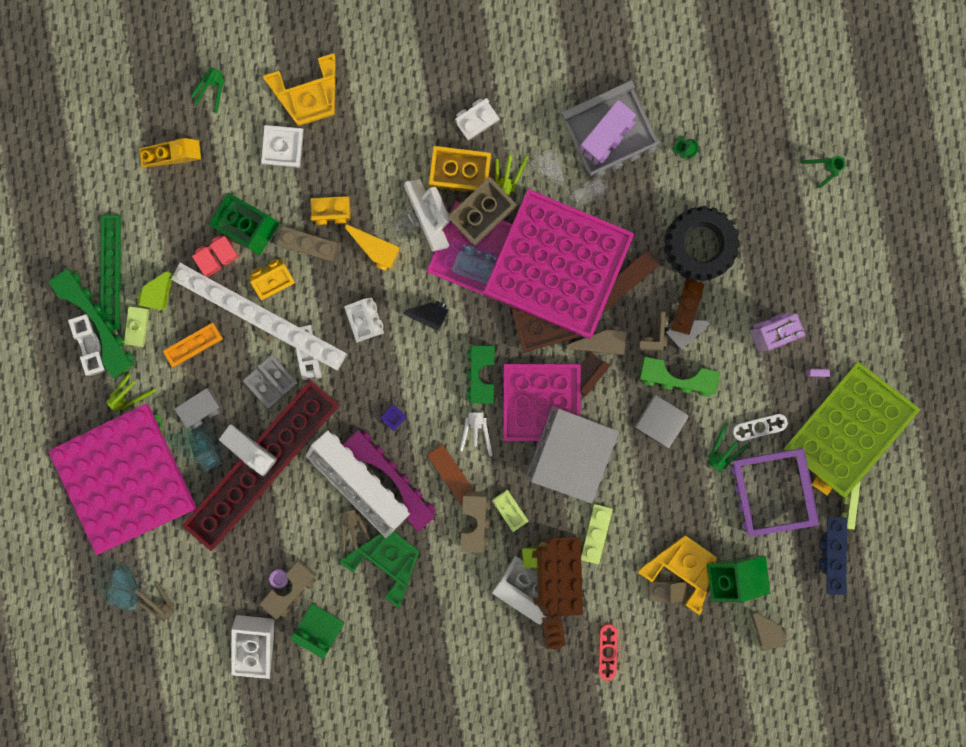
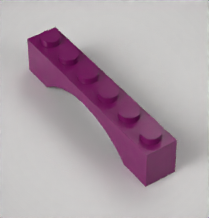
M358 430L342 445L352 451L353 457L357 461H363L376 466L394 481L402 495L404 505L408 509L409 516L406 519L419 532L436 517L434 513L436 509L430 502L425 503L422 500L423 494L417 488L413 489L409 485L411 481L404 473L400 475L396 471L397 465L391 459L387 460L383 456L385 454L383 449L378 444L374 446L371 443L372 437L365 430L363 432Z

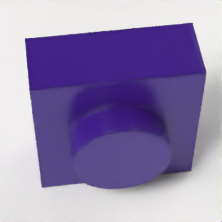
M394 404L380 417L393 431L407 418Z

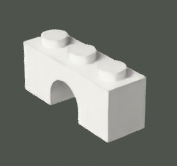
M88 314L68 320L73 337L77 339L82 350L80 360L85 375L93 376L107 371L102 363V343L93 320Z

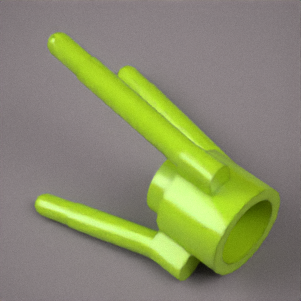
M512 155L508 157L504 178H500V181L499 159H495V182L508 196L511 195V191H515L516 184L529 158L528 156H525L512 184V180L508 179Z
M128 373L115 391L110 394V398L106 402L113 411L118 412L120 409L124 411L129 406L155 393L157 389L154 388L125 403L127 398L124 395L136 383L132 381L122 392H119L131 376Z

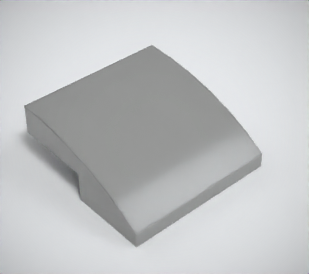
M273 355L261 363L256 370L242 381L267 410L297 384L296 380Z
M653 395L634 427L665 447L670 448L689 416L660 397Z

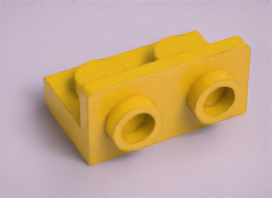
M349 196L311 198V221L316 222V225H327V221H335V224H346V220H351Z
M283 258L279 260L274 259L268 263V266L262 269L257 268L249 275L250 283L261 301L295 283Z

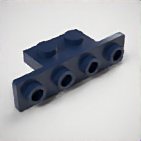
M827 517V534H822V539L819 540V549L822 551V558L819 559V569L822 570V573L826 574V593L828 595H845L847 576V518Z

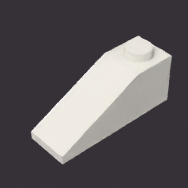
M232 424L228 426L219 438L225 446L262 476L267 474L277 460L276 457Z

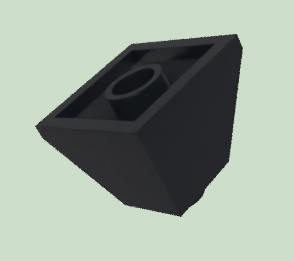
M436 301L435 304L430 302L407 309L403 314L440 332L449 310L446 309L447 305Z

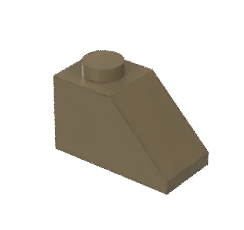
M754 610L750 611L760 648L763 651L786 645L785 639H787V634L784 627L781 628L779 624Z

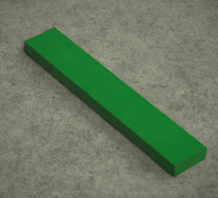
M101 215L100 306L104 311L102 313L104 318H108L113 324L114 328L112 330H120L121 215Z

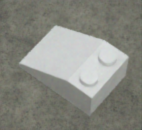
M236 615L232 626L231 675L270 679L274 619Z

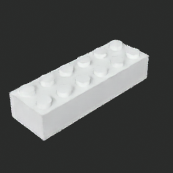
M327 431L311 445L305 457L385 538L409 516L407 507L403 503H399L394 498V494L389 489H385L375 475H371L367 471V467L363 462L357 461L353 457L352 451L344 447L335 434Z

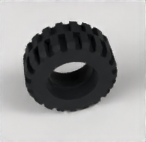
M693 207L684 211L673 220L664 237V253L667 254L668 264L671 263L672 269L675 272H679L682 277L690 278L693 281H708L724 274L735 263V258L739 254L740 240L737 237L739 235L738 229L735 230L733 226L735 223L732 219L729 220L727 218L728 215L726 213H720L714 207ZM697 226H705L711 229L719 241V250L716 256L707 262L693 260L684 248L686 234Z

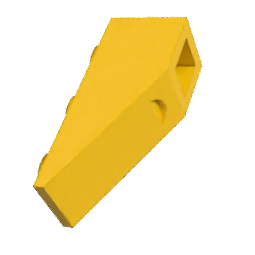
M182 138L139 148L141 168L186 163L201 159L199 140Z

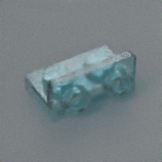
M461 245L451 271L487 285L497 258L488 252L482 253L477 251L473 246Z

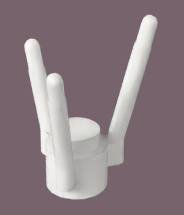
M468 413V418H465V427L459 449L461 452L463 451L470 425V428H473V445L477 446L478 429L483 427L489 456H493L486 425L487 418H483L484 413Z

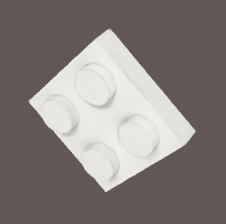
M265 125L261 164L300 168L304 130L301 128Z

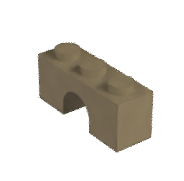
M283 226L277 242L279 247L308 254L331 263H335L340 246L336 242Z
M463 491L462 515L473 516L477 523L471 528H462L461 552L484 553V547H488V535H485V528H489V517H485L486 510H490V498H486V492Z
M299 559L285 575L292 583V591L283 594L276 588H273L259 605L276 620L279 616L284 618L291 610L288 606L292 602L297 603L303 596L301 592L305 587L309 589L316 582L314 577L317 574Z

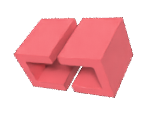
M217 236L211 241L212 244L209 247L202 246L195 251L196 254L192 257L204 276L209 277L222 268L212 251L215 252L222 265L224 264L225 266L240 257L228 237Z

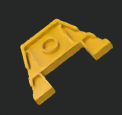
M334 53L318 58L323 74L321 79L285 89L280 71L263 76L266 83L298 126L335 115L336 57Z
M684 535L637 572L651 582L654 581L663 566L695 587L684 605L700 615L709 585L707 563L716 562L717 557Z

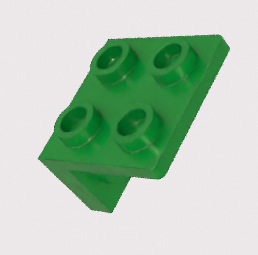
M311 604L290 640L324 659L345 623L319 606Z

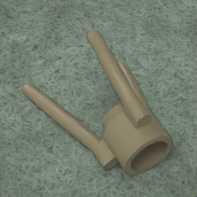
M356 509L341 513L343 557L346 556L345 524L346 528L349 527L355 550L358 549L353 526L358 525L357 521L367 539L371 540L361 515L356 513Z
M155 582V585L166 604L161 602L157 606L138 589H135L134 592L152 608L136 598H133L132 601L153 614L158 620L161 619L165 622L173 614L174 610L171 607L174 604L168 599L158 582Z

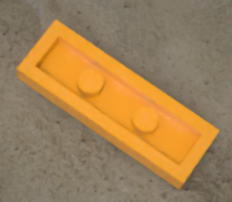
M211 323L165 349L163 353L171 367L174 368L223 340V337L215 323Z

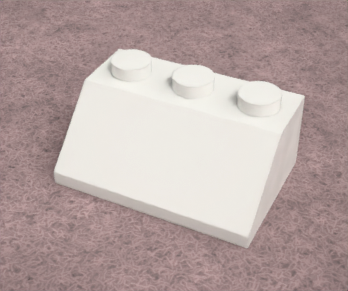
M515 556L499 579L492 594L540 625L542 618L547 616H543L538 605H534L533 597H538L537 570L535 568H524L523 560Z

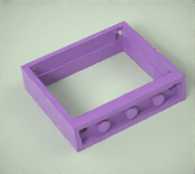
M804 447L745 457L733 461L734 464L731 465L732 474L737 477L738 482L735 483L737 495L740 494L742 501L739 502L740 512L744 513L745 516L743 528L745 532H748L749 537L819 525ZM796 456L809 520L754 529L742 466Z

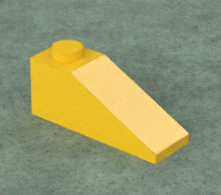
M346 224V230L371 260L377 263L375 267L384 271L387 268L392 270L400 247Z

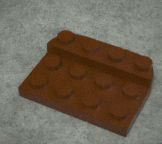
M512 307V316L524 353L581 336Z
M581 537L541 539L537 549L532 552V558H537L538 597H533L534 605H538L543 616L559 614L561 616L583 615Z

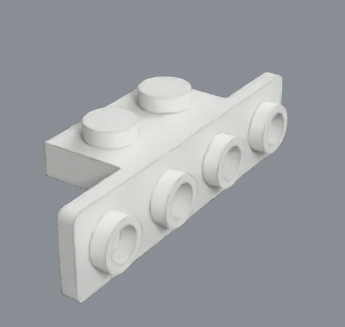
M420 179L405 182L404 187L432 251L448 248L449 243L442 229L450 222L448 218L449 213L446 211L437 188L432 187L425 191Z

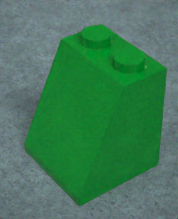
M745 556L707 563L711 602L743 603L771 594L766 556Z

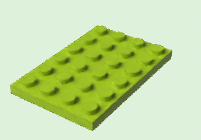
M857 362L785 446L784 450L804 447L808 469L845 499L921 409L860 362Z

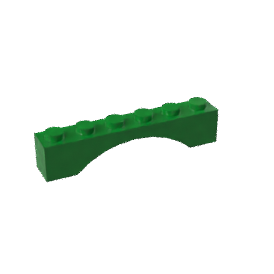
M66 269L48 282L59 298L76 304L93 320L102 341V363L112 378H119L136 366L134 363L135 357L130 351H126L123 346L125 342L120 335L114 333L112 330L114 328L113 324L108 318H104L102 315L103 309L98 303H94L91 298L93 294L88 287L82 285L80 282L82 278L76 270Z

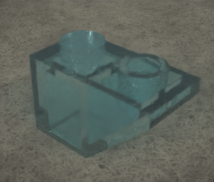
M125 565L118 566L112 574L113 582L107 592L108 599L106 604L126 611L133 610L139 597L134 590L138 589L140 591L129 567Z

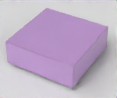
M807 369L806 376L830 377V370Z

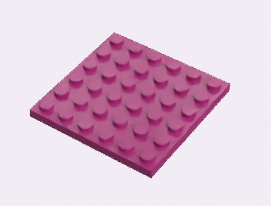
M528 189L483 294L591 340L634 233Z
M148 403L48 451L96 555L197 509Z

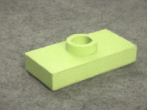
M128 308L124 345L144 347L149 309Z
M508 490L492 499V502L513 532L529 522Z

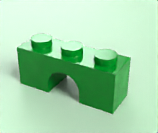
M471 346V350L467 351V361H471V369H467V380H471V388H467V399H470L473 404H494V385L481 382L479 371L484 366L494 365L495 346Z

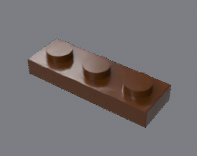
M686 279L671 330L690 335L704 283Z
M561 614L542 618L547 649L557 650L562 646H566Z

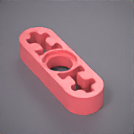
M610 623L602 625L599 633L598 672L604 680H612L616 676L618 633L615 626ZM607 628L614 632L610 634V642L614 641V644L607 642V636L603 634L604 631H607ZM605 647L613 649V654L610 657L603 655L602 651ZM602 660H613V663L609 662V668L610 670H613L612 672H609V676H606L605 672H602V670L606 669V662L602 663Z

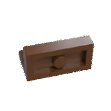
M592 352L581 363V393L585 396L588 395L610 367L608 363L602 361Z

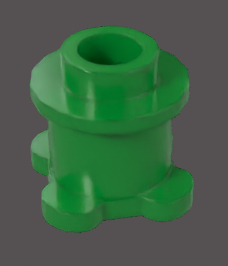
M678 136L677 143L672 150L673 153L679 154L681 158H693L698 152V143L694 139L686 140L684 136Z

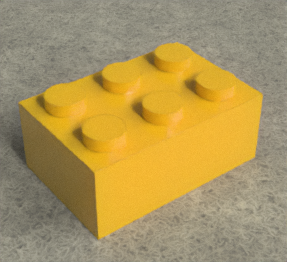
M434 146L429 187L473 193L489 177L491 153Z

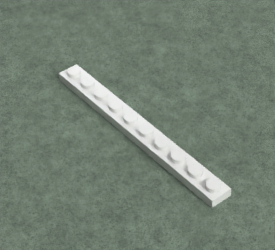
M179 263L171 278L176 283L337 371L347 356V353L182 263Z

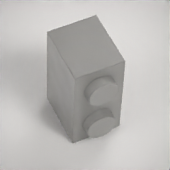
M206 388L175 408V411L186 428L193 427V429H196L204 424L202 420L209 417L211 419L220 413L219 409L222 406L211 388Z

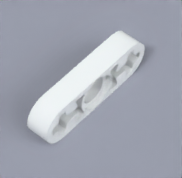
M774 414L736 424L732 429V435L736 440L745 441L783 431L787 427L788 421L784 415ZM777 417L779 420L783 421V423L780 424V428H778V426L773 425L770 426L772 430L769 431V424L766 421L767 419H769V423L775 422ZM757 422H762L765 426L764 431L761 433L755 431L754 427ZM748 424H751L750 429L753 435L750 436L751 433L746 432L743 434L744 437L741 438L740 435L736 434L739 431V427L749 429Z

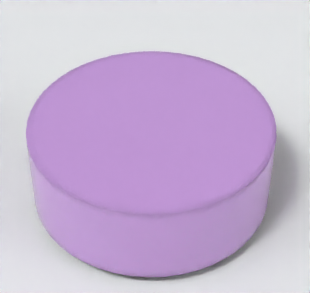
M283 569L274 570L269 576L271 586L277 589L285 587L289 581L285 576L287 572Z

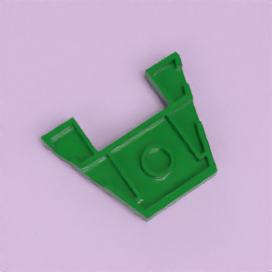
M393 531L387 538L380 533L341 559L340 563L353 573L365 557L397 581L385 598L399 608L420 551Z

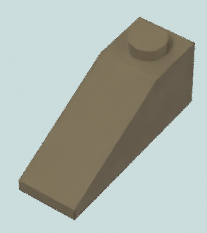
M611 327L610 330L593 335L591 340L584 338L568 344L566 349L624 355L626 332L622 331L621 327Z

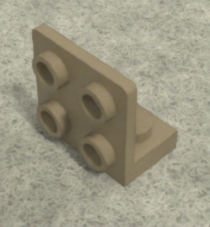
M665 311L657 313L656 337L641 338V341L636 342V350L662 351L663 347L667 346V335H664L665 327H668V316H665Z

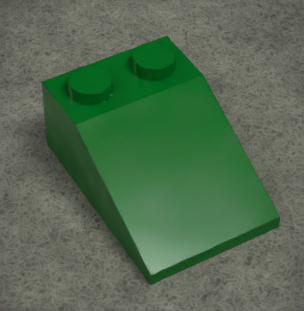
M227 193L208 225L260 256L280 223L268 214Z

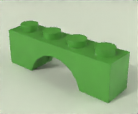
M643 357L639 380H643L642 384L654 386V383L662 384L661 388L673 390V386L679 387L680 392L690 394L692 390L699 391V395L704 397H710L711 394L716 395L720 377L719 371L699 368L692 377L684 380L677 379L668 373L664 360Z

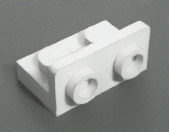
M487 98L477 100L472 104L473 107L468 111L464 109L456 115L455 123L467 141L500 120Z
M372 298L362 299L344 306L356 343L384 334L383 323L379 319L377 305Z

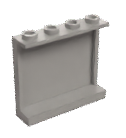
M632 80L561 114L577 151H579L584 140L618 100L636 114L634 118L636 123L628 134H622V141L615 149L610 148L611 153L603 164L599 162L595 166L578 152L590 178L593 176L599 178L605 175V171L610 168L616 170L622 167V163L627 160L630 162L636 161L641 158L640 154L647 152V154L653 153L658 150L657 146L661 144L660 140H657L637 98Z
M552 406L525 479L592 504L598 495L599 484L604 479L605 468L611 460L613 447L618 442L619 431Z

